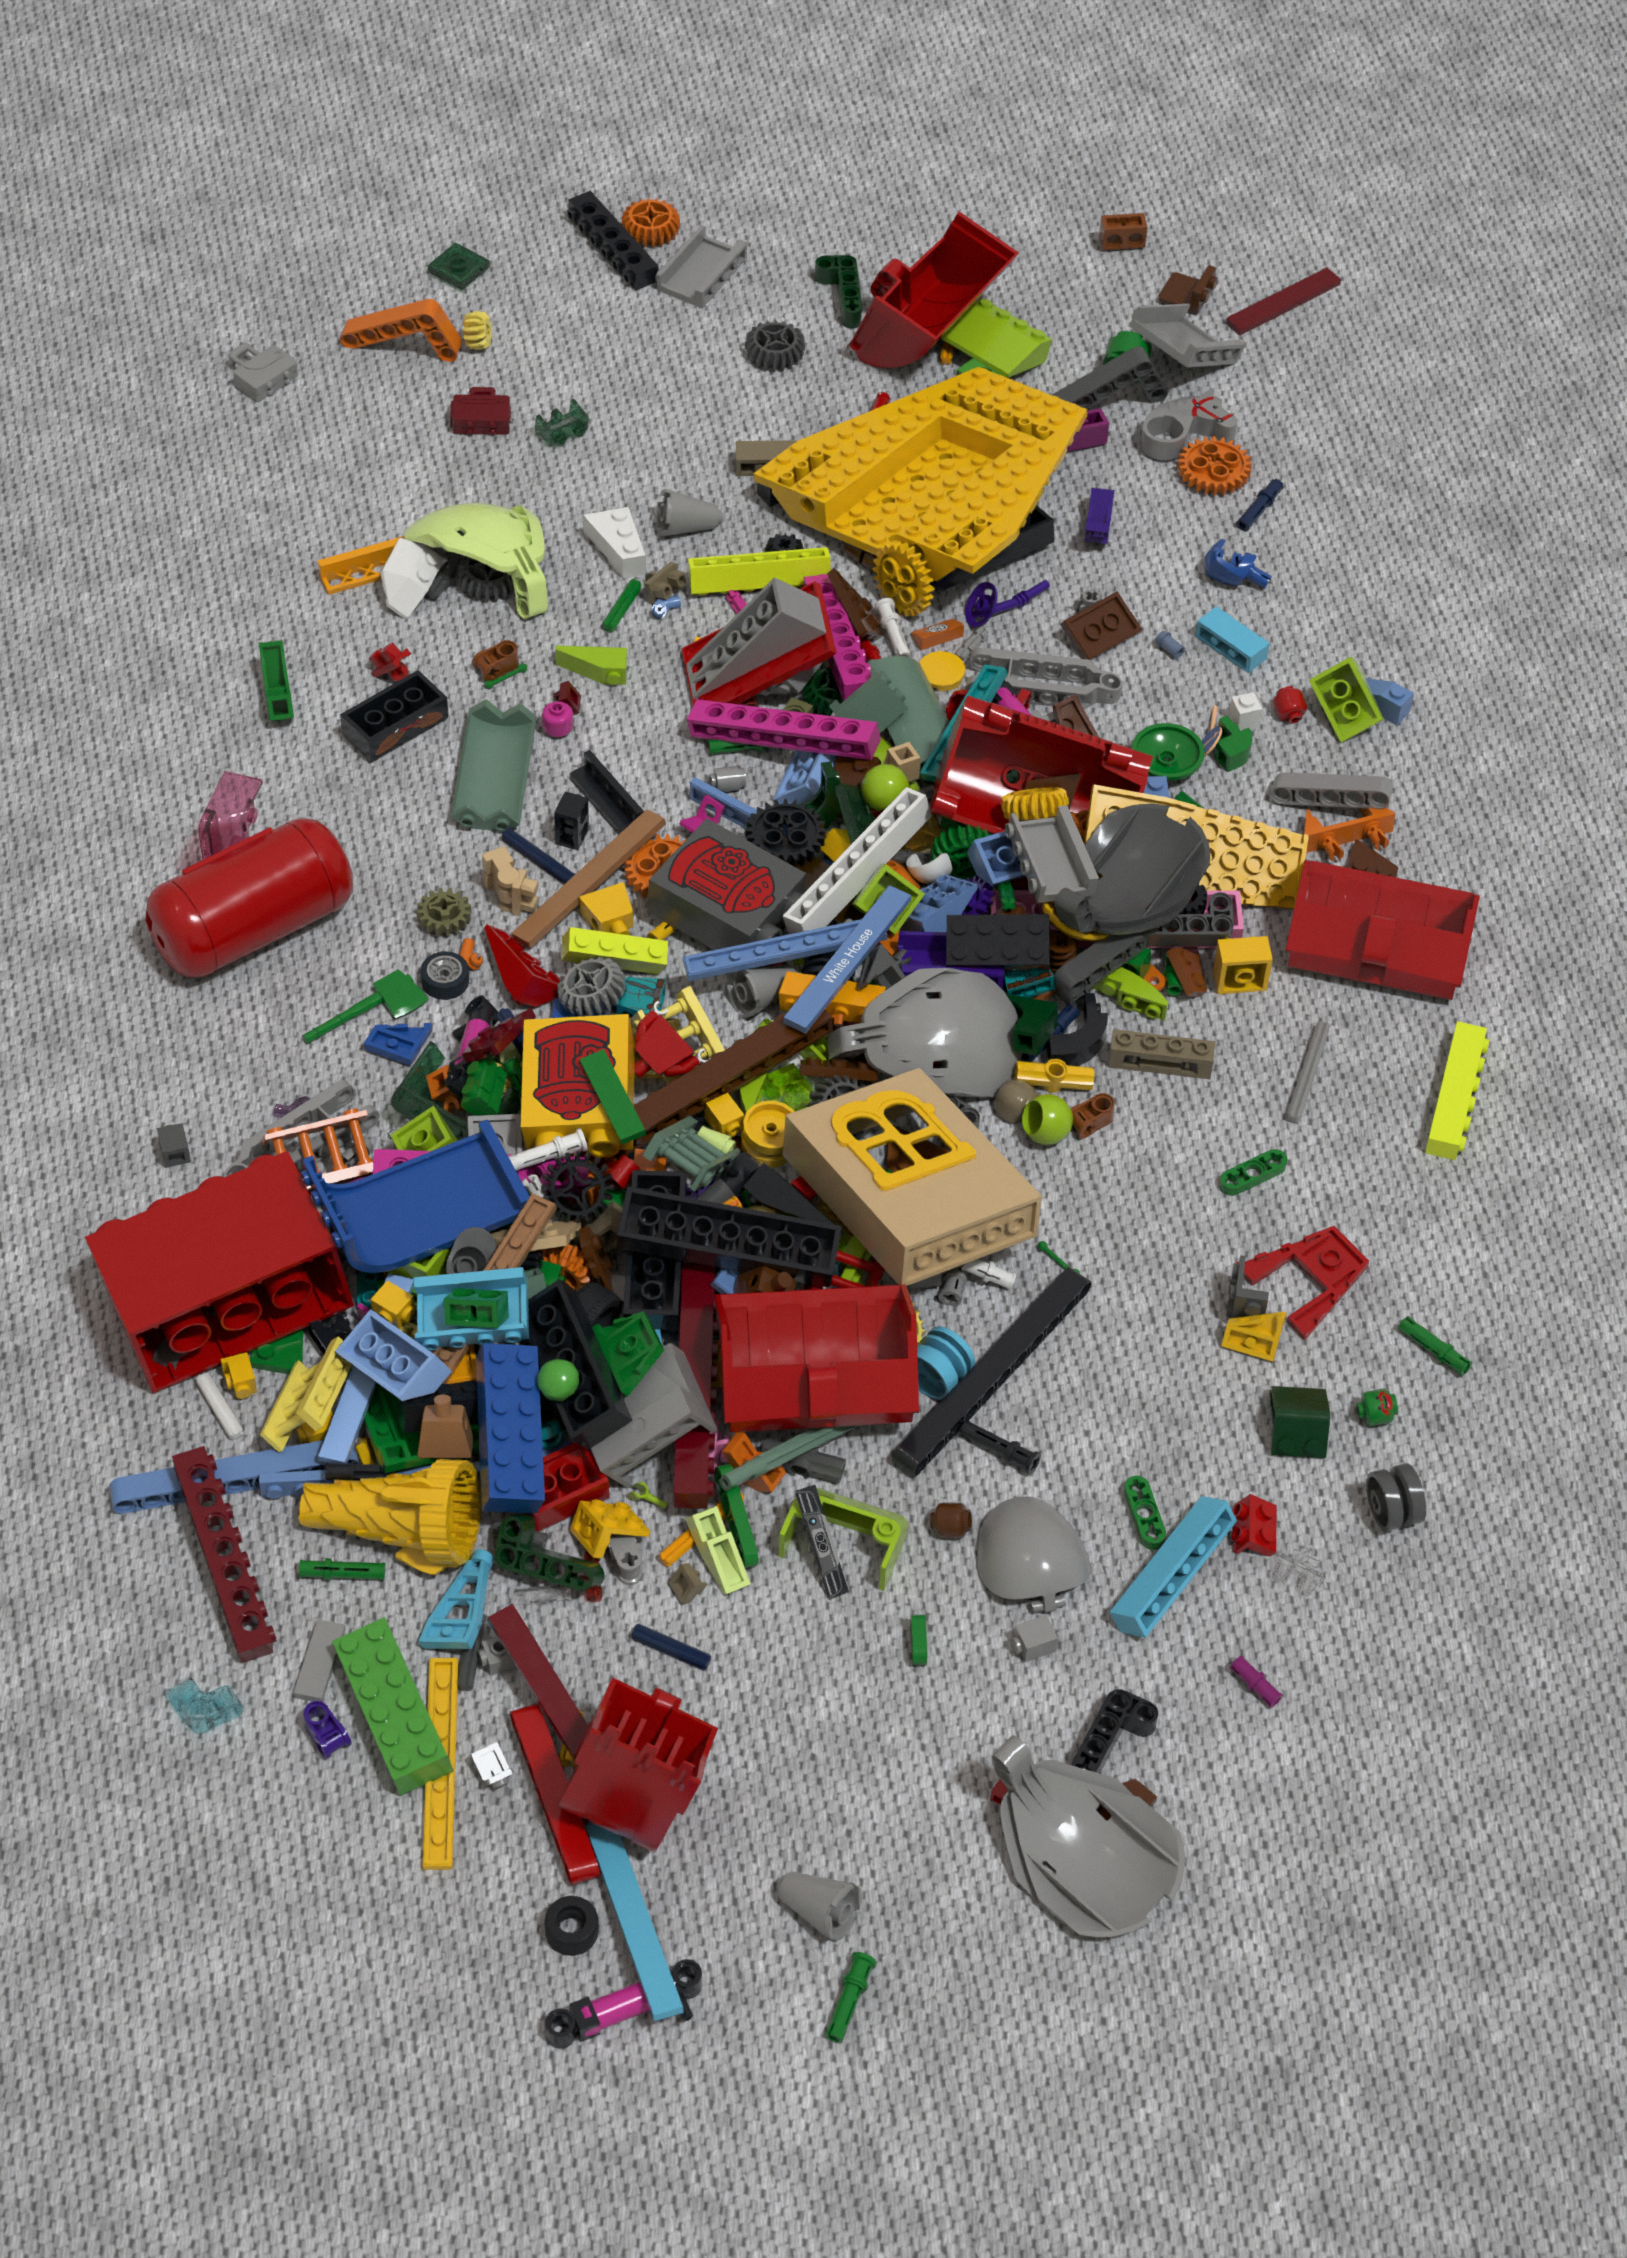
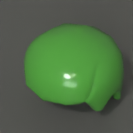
M554 1359L548 1361L540 1368L537 1375L538 1388L549 1401L556 1400L562 1402L575 1393L579 1385V1373L574 1364L567 1360Z

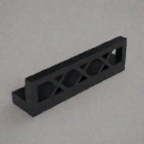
M591 750L584 752V766L570 772V779L614 830L620 834L644 810Z

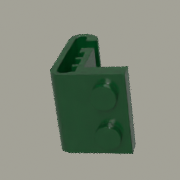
M1271 1386L1270 1407L1273 1423L1271 1455L1326 1458L1330 1427V1408L1326 1389Z

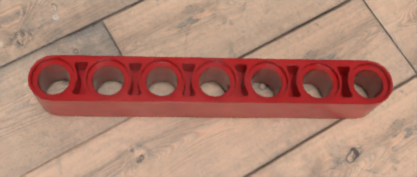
M535 1703L510 1711L515 1734L570 1885L573 1886L600 1877L598 1863L582 1819L558 1807L568 1781L539 1704Z

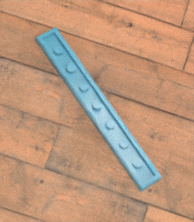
M593 1823L586 1824V1833L654 2021L683 2013V2005L621 1836L613 1834Z

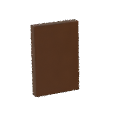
M1118 591L1071 616L1060 624L1081 657L1090 661L1143 631Z

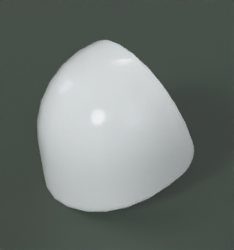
M942 853L935 860L924 865L921 864L916 854L910 855L906 861L907 869L912 877L925 884H932L938 877L945 874L950 875L952 872V864L946 853Z

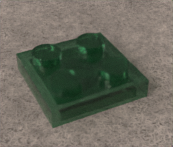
M455 242L427 266L430 274L463 290L490 267V261Z

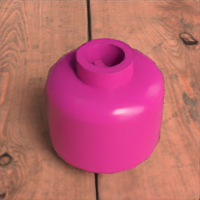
M558 701L547 704L542 710V727L544 731L553 737H562L571 732L574 724L571 707L564 702Z

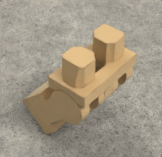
M505 846L482 854L483 885L487 891L491 889L495 891L498 896L500 909L512 912L516 916H520L522 910L534 913L539 904V897L536 896L539 882L527 878V870L520 868L518 871L514 868V860Z

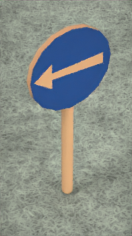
M1216 705L1213 706L1210 731L1202 740L1205 751L1204 757L1212 751L1222 734V728L1219 726L1215 727L1218 708Z

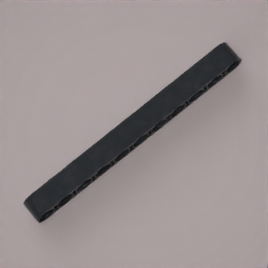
M1066 1268L899 1445L892 1456V1462L913 1477L918 1476L960 1431L964 1422L970 1420L1087 1295L1092 1281L1072 1268Z

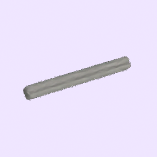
M1319 1021L1316 1024L1286 1118L1289 1122H1300L1329 1033L1330 1025L1328 1023Z

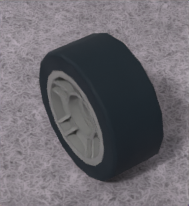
M448 951L433 953L421 965L422 987L433 998L441 1000L457 998L468 988L469 967L466 960L459 954Z

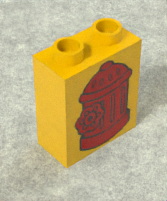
M629 1014L524 1020L521 1130L527 1150L552 1142L555 1136L564 1137L573 1134L579 1128L582 1130L587 1143L588 1151L586 1152H590L595 1157H612L618 1154L619 1150L633 1149V1140L621 1145L580 1063L581 1058L604 1049L634 1107L635 1041Z

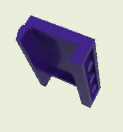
M899 932L897 952L901 949L907 951L901 960L909 957L912 958L908 965H901V970L905 976L918 969L953 968L983 973L1002 989L1004 979L1003 967L946 966L947 932Z

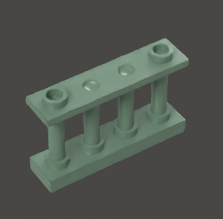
M688 1116L655 1133L642 1156L649 1161H653L658 1157H666L696 1178L690 1188L696 1191L701 1187L706 1188L710 1182L726 1173L727 1171L722 1164L723 1161L726 1159L733 1161L741 1150L736 1148L727 1154L723 1153L696 1134L697 1131L694 1128L698 1121Z

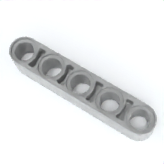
M1284 772L1275 777L1271 798L1274 802L1282 805L1382 809L1387 807L1390 802L1393 783L1390 779L1382 776Z

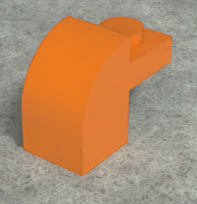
M736 1432L722 1451L732 1465L733 1470L742 1466L744 1462L764 1453L757 1452L745 1432ZM781 1465L743 1484L756 1491L772 1493L786 1474V1471Z

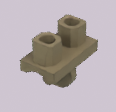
M669 562L658 572H649L645 577L646 582H644V586L649 593V603L655 604L657 599L667 600L671 597L672 590L675 587L682 588L687 581L684 572L678 571L676 563Z

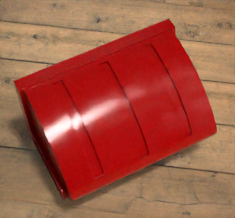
M959 211L944 236L910 268L902 261L894 258L878 272L870 287L871 294L875 298L849 344L850 348L856 352L861 362L875 367H902L919 360L976 302L989 286L996 281L1016 259L1019 252Z
M1306 859L1285 950L1286 953H1290L1288 967L1452 1000L1455 987L1461 988L1480 895Z
M906 1284L715 1294V1310L721 1345L725 1424L729 1423V1432L909 1423L913 1420V1413H919L916 1312Z

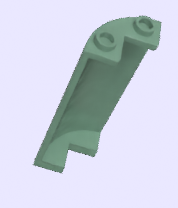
M890 656L870 660L867 662L870 664V668H874L878 674L883 671L891 680L889 686L893 690L898 688L906 697L903 702L908 709L893 721L887 729L896 746L907 742L911 743L921 757V771L950 721L919 662L907 656Z
M487 699L469 708L450 816L463 827L503 832L507 828H514L520 825L537 716L521 703L505 712L500 711Z

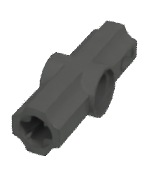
M766 1438L761 1452H766L784 1442ZM814 1448L783 1464L782 1467L787 1469L793 1476L795 1474L802 1475L804 1479L814 1476L840 1483L846 1459L821 1453L817 1448Z

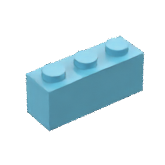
M1217 606L1197 621L1195 636L1247 673H1250L1267 659L1270 643Z

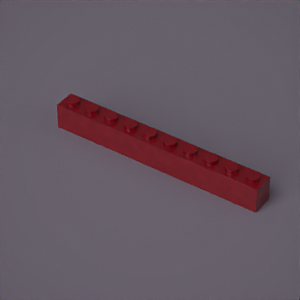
M683 1263L679 1349L685 1353L716 1425V1411H711V1404H716L717 1388H713L711 1385L712 1381H717V1365H712V1358H718V1342H713V1336L719 1335L718 1320L714 1319V1313H716L714 1295L717 1290L710 1285L716 1276L715 1267ZM698 1425L675 1442L674 1508L707 1509L708 1498H713L714 1481H708V1475L714 1474V1457H709V1451H715V1434H710V1431L702 1425Z

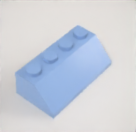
M795 750L773 801L777 800L779 804H783L784 799H787L788 804H792L794 800H797L798 805L810 800L820 788L821 763L831 761L834 769L836 755Z
M371 1309L335 1351L339 1356L401 1401L434 1393L452 1372L435 1354Z

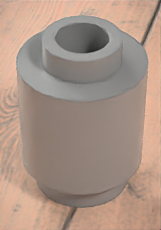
M737 766L713 769V774L709 775L710 785L722 792L740 790L741 787H746L745 770Z

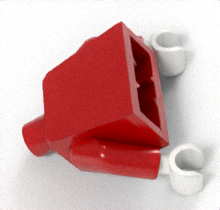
M659 1001L655 1002L651 1011L638 1023L634 1038L636 1043L634 1049L642 1056L634 1063V1072L640 1078L651 1069L659 1076L674 1077L685 1075L694 1066L708 1061L703 1060L700 1056L706 1051L705 1049H701L696 1053L665 1019L668 1008L663 1012L658 1011Z

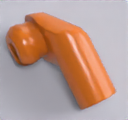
M465 938L459 955L466 960L470 970H477L481 967L483 958L482 956L478 958L477 953H473L475 941Z

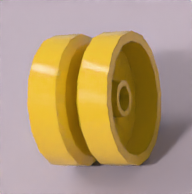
M774 1100L754 1104L746 1112L740 1137L741 1151L749 1152L761 1165L765 1163L770 1168L786 1164L788 1161L783 1156L785 1115L795 1111L785 1103Z

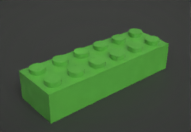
M385 1617L333 1640L332 1643L400 1796L425 1785L429 1781L436 1780L453 1772L450 1760Z

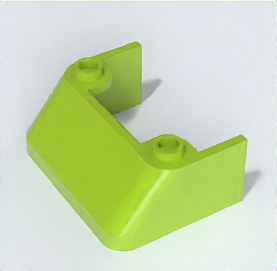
M817 1488L828 1522L873 1536L876 1542L888 1546L880 1567L879 1590L884 1591L907 1537L908 1521L900 1514ZM796 1497L779 1533L778 1557L784 1558L800 1519H803Z

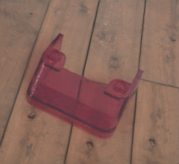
M224 771L199 823L198 833L202 860L250 837L249 827L251 823H255L258 815L254 800L263 784L262 779Z

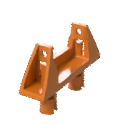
M1386 807L1382 809L1358 808L1362 812V818L1324 827L1316 817L1312 816L1310 809L1306 811L1304 834L1309 836L1306 853L1324 849L1331 861H1334V855L1340 860L1344 856V851L1339 845L1353 842L1355 839L1361 840L1365 838H1370L1376 850H1379V844L1385 849L1389 845V839L1385 836V833L1393 832L1396 814Z

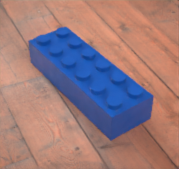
M483 1343L476 1355L482 1511L537 1514L545 1501L540 1389L537 1382V1375L539 1373L538 1346Z

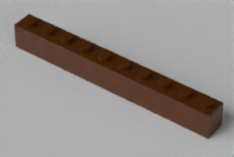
M825 1009L805 1034L784 1024L783 1020L786 1014H780L771 1023L757 1028L754 1033L746 1038L737 1040L731 1047L723 1052L714 1054L711 1059L703 1064L694 1066L690 1072L680 1078H674L660 1090L651 1092L645 1099L634 1104V1109L645 1128L646 1135L633 1140V1149L619 1150L618 1154L615 1155L616 1158L619 1160L623 1154L629 1156V1153L635 1151V1149L649 1143L655 1133L688 1116H695L705 1109L707 1102L726 1093L731 1094L833 1032L832 1016Z

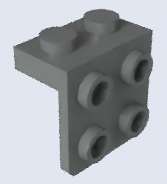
M1240 1255L1239 1264H1233L1226 1316L1231 1318L1266 1314L1269 1292L1242 1288L1246 1256Z

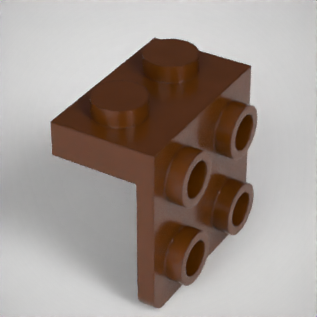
M1208 265L1200 280L1178 272L1172 273L1160 292L1158 300L1168 305L1189 304L1188 311L1198 314L1204 303H1207L1212 290H1215L1218 277H1215L1217 267Z

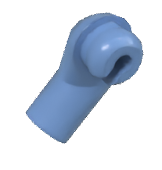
M680 596L669 597L667 600L657 599L651 609L652 615L660 619L666 615L669 609L681 607Z

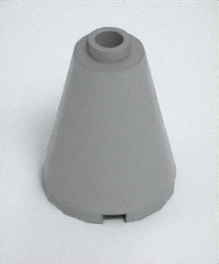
M663 489L660 496H664L663 502H658L657 528L662 527V531L658 533L660 536L715 529L718 524H721L722 511L718 509L717 505L671 490Z
M774 965L728 973L727 978L731 977L730 984L727 985L729 1000L737 1012L742 1010L744 1013L743 1017L754 1016L779 1000V991L786 972H798L790 965Z
M789 1872L779 1879L776 1887L781 1901L826 1938L836 1941L841 1940L852 1928L856 1920L852 1918V1914L855 1908L860 1910L862 1903L861 1888L855 1884L807 1874Z

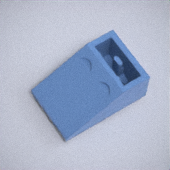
M946 874L938 877L934 883L920 889L925 895L899 930L909 932H947V915L962 914L977 890V884Z

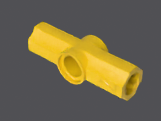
M1051 1059L1046 1064L1017 1061L1014 1079L1026 1081L1030 1085L1042 1086L1046 1091L1054 1093L1062 1088L1092 1090L1095 1074L1092 1067L1069 1066L1059 1059Z

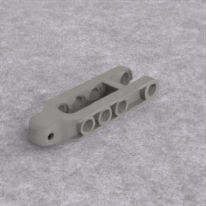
M976 648L970 654L969 665L974 671L980 672L984 664L1005 667L1008 673L1005 681H1008L1017 691V695L1022 688L1031 691L1030 704L1053 707L1055 704L1075 694L1083 709H1086L1095 703H1117L1122 694L1123 683L1121 678L1114 673L1100 670L1088 659L992 648ZM977 658H985L986 660H985V661H981V660H978ZM1025 663H1031L1033 666H1027ZM1048 666H1055L1057 668L1051 669ZM1071 669H1080L1081 671L1076 672ZM978 675L967 678L965 689L969 690ZM1018 676L1082 683L1085 685L1084 687L1065 685V683H1044L1041 680H1036V682L1018 680Z
M340 1080L244 1141L241 1146L239 1159L225 1170L224 1177L229 1176L231 1172L233 1174L247 1168L257 1157L270 1155L275 1152L273 1143L262 1145L261 1140L267 1134V1130L276 1127H282V1130L331 1119L330 1115L354 1099L356 1094L355 1088L346 1080ZM366 1105L358 1110H366L368 1114L364 1121L359 1122L362 1134L374 1127L379 1120L380 1114L372 1105ZM349 1124L334 1128L339 1149L353 1140ZM320 1131V1135L313 1140L310 1138L316 1163L330 1155L324 1131ZM295 1138L283 1140L284 1145ZM300 1147L293 1153L289 1152L299 1174H301V1171H304L302 1161L304 1156Z

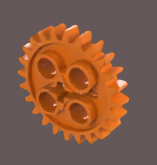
M1215 436L1212 437V440L1204 437L1203 442L1195 439L1194 444L1189 442L1187 448L1183 447L1182 453H1179L1178 475L1183 476V482L1189 481L1188 487L1196 486V492L1204 489V494L1206 495L1209 491H1212L1214 496L1217 495V491H1221L1223 495H1226V490L1234 493L1235 488L1242 489V484H1247V480L1251 475V457L1246 456L1247 450H1240V444L1233 446V440L1226 443L1224 437L1220 441H1217Z
M656 834V840L649 839L647 843L624 862L625 878H628V886L633 885V892L641 890V897H645L649 890V879L685 840L680 842L678 835L672 840L669 834H666L665 839H661L659 834Z

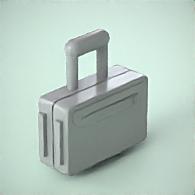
M243 343L228 354V358L239 365L238 368L233 370L234 386L255 402H260L266 397L273 395L275 391L298 377L297 361L295 358L275 345H271L260 353L248 343ZM248 351L254 355L247 362H243L238 358Z

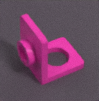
M705 795L697 815L680 820L679 824L692 833L706 818L718 824L724 810V805L709 795ZM708 804L713 805L716 810L713 818L706 814V806Z

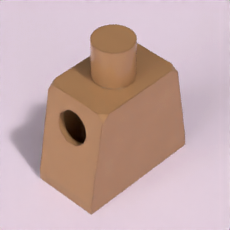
M448 1395L436 1396L434 1398V1405H427L424 1409L418 1458H471L474 1438L465 1407L462 1405H451V1398Z

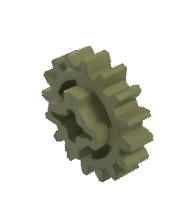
M439 888V893L431 890L429 891L430 897L422 896V902L417 904V920L420 921L421 928H427V933H431L434 930L438 937L441 932H445V935L449 937L451 931L458 934L459 927L467 928V922L471 921V904H468L467 896L462 897L461 891L454 894L452 893V888H449L447 892H443V889Z

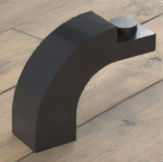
M1085 993L1083 1004L1085 1024L1081 1029L1069 1034H1051L1047 1048L1049 1060L1059 1059L1065 1062L1066 1065L1080 1066L1091 1060L1100 1051L1105 1041L1108 1013H1101V1004L1096 1003L1095 993Z

